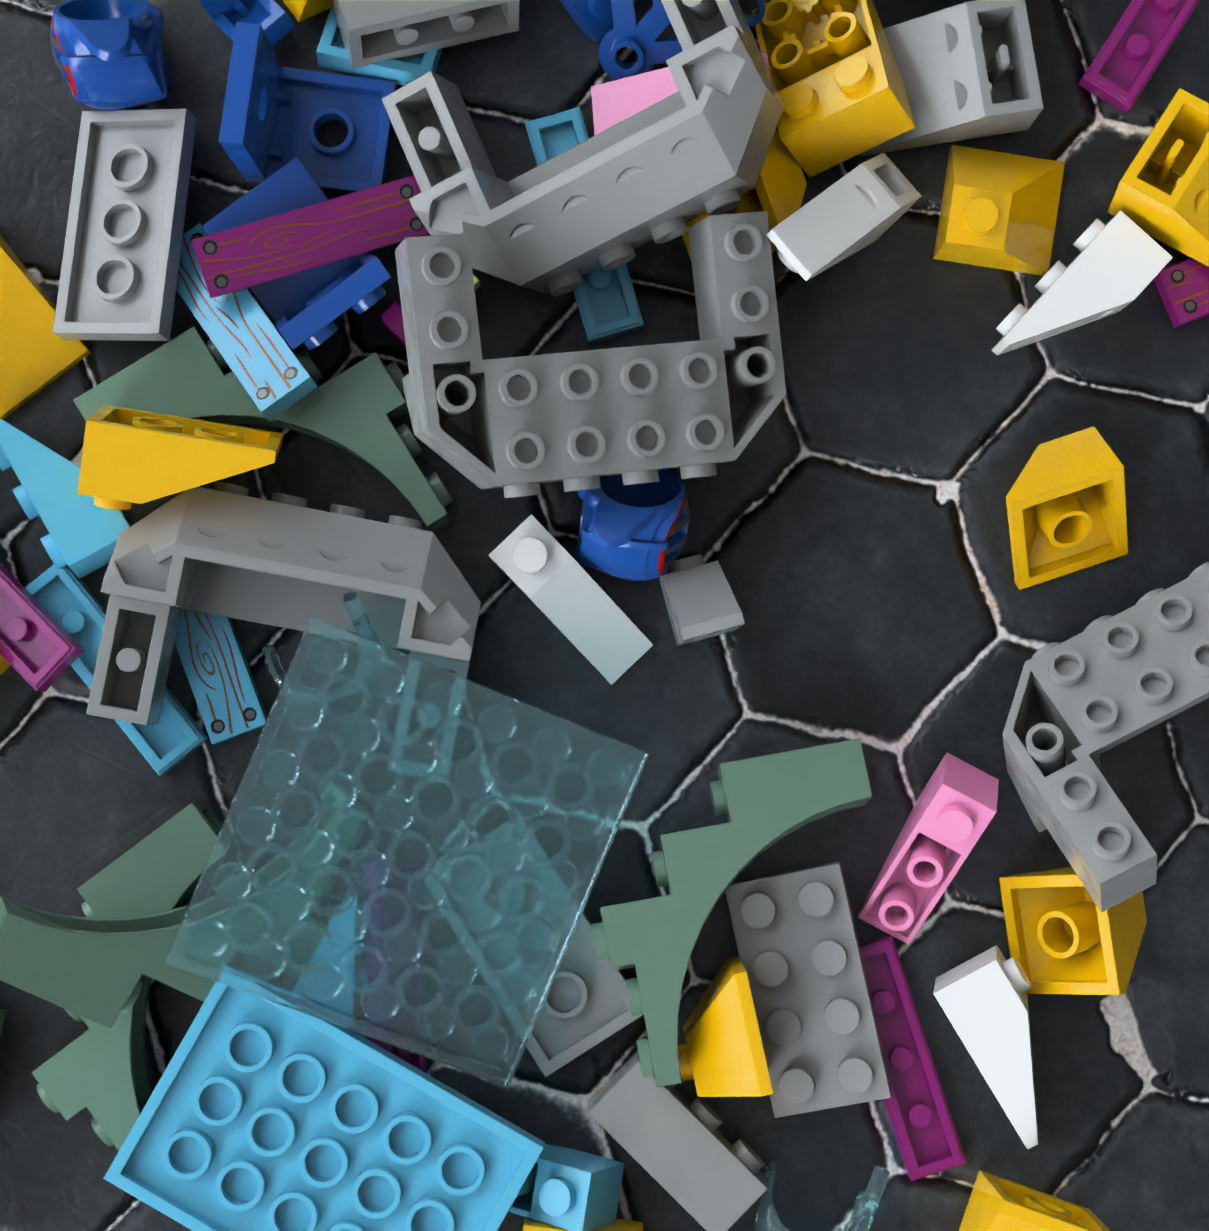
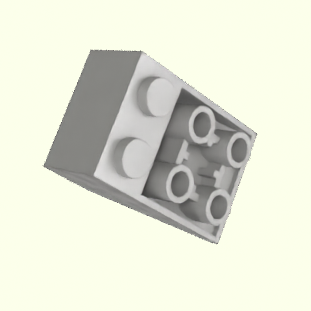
M976 0L964 2L884 28L883 30L905 85L916 128L859 154V156L1028 130L1044 107L1025 0Z

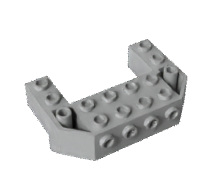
M661 0L683 50L666 60L679 91L509 182L496 177L456 84L430 71L382 98V102L421 190V193L409 199L410 203L429 234L432 236L468 233L472 268L546 294L550 292L553 297L580 287L584 283L582 276L602 266L604 271L628 263L636 256L634 249L653 239L656 244H662L681 236L688 230L686 223L706 212L708 216L724 214L742 203L740 195L755 187L784 105L738 0Z
M767 211L709 215L688 228L700 340L486 360L482 358L468 233L405 237L395 249L409 368V374L404 376L402 381L414 435L481 490L503 487L504 498L540 495V483L563 481L564 492L601 488L600 477L622 475L624 486L659 482V470L680 468L681 479L717 475L716 464L735 461L787 394L770 239L766 236L769 233Z
M214 481L212 489L195 487L185 490L119 534L101 588L102 593L110 594L86 711L87 715L142 725L159 723L181 609L410 651L388 770L443 780L448 779L481 602L435 534L431 531L423 530V521L389 515L388 523L365 519V510L331 504L330 512L306 508L308 500L301 497L272 493L271 501L249 497V488Z
M1209 562L1200 565L1191 572L1188 578L1167 589L1157 588L1146 593L1138 600L1136 605L1117 615H1104L1095 619L1082 633L1062 643L1052 642L1041 647L1031 659L1024 663L1002 736L1007 772L1038 832L1040 833L1046 829L1049 831L1101 912L1156 884L1157 854L1100 772V754L1209 698Z

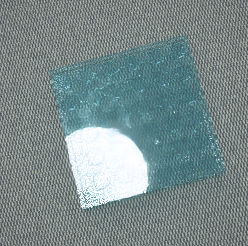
M310 615L168 952L166 964L509 1087L649 754L625 742Z

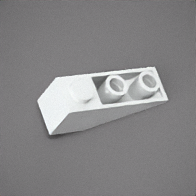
M882 153L858 165L775 226L766 236L777 247V254L782 263L791 271L800 274L807 281L875 242L922 196L887 155Z
M1121 210L1106 225L1097 218L1073 243L1080 251L1078 256L1067 267L1058 260L1034 286L1042 293L1029 309L1019 303L996 327V330L1003 337L991 351L998 356L1120 312L1137 298L1173 257Z

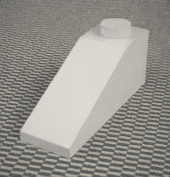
M532 514L489 554L492 561L611 685L653 646L648 638Z
M996 945L936 977L933 994L1028 1150L1038 1145L1028 995L1026 994V991L1032 989V986L1019 961L1014 956L1006 960Z

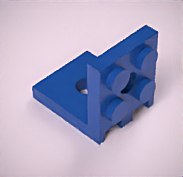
M236 21L219 143L247 183L260 184L297 156L323 193L347 195L382 185L386 181L393 125L382 102V98L398 90L396 81L282 67L261 24ZM340 121L348 127V135L339 146L325 147L317 141L318 131L326 122Z
M296 156L202 227L210 235L327 201L328 198ZM366 252L249 287V289L274 320L278 331L293 350L302 343L309 350H312L338 330L333 320L350 307L357 314H360L385 296L386 291L381 284L391 278V276L376 256Z

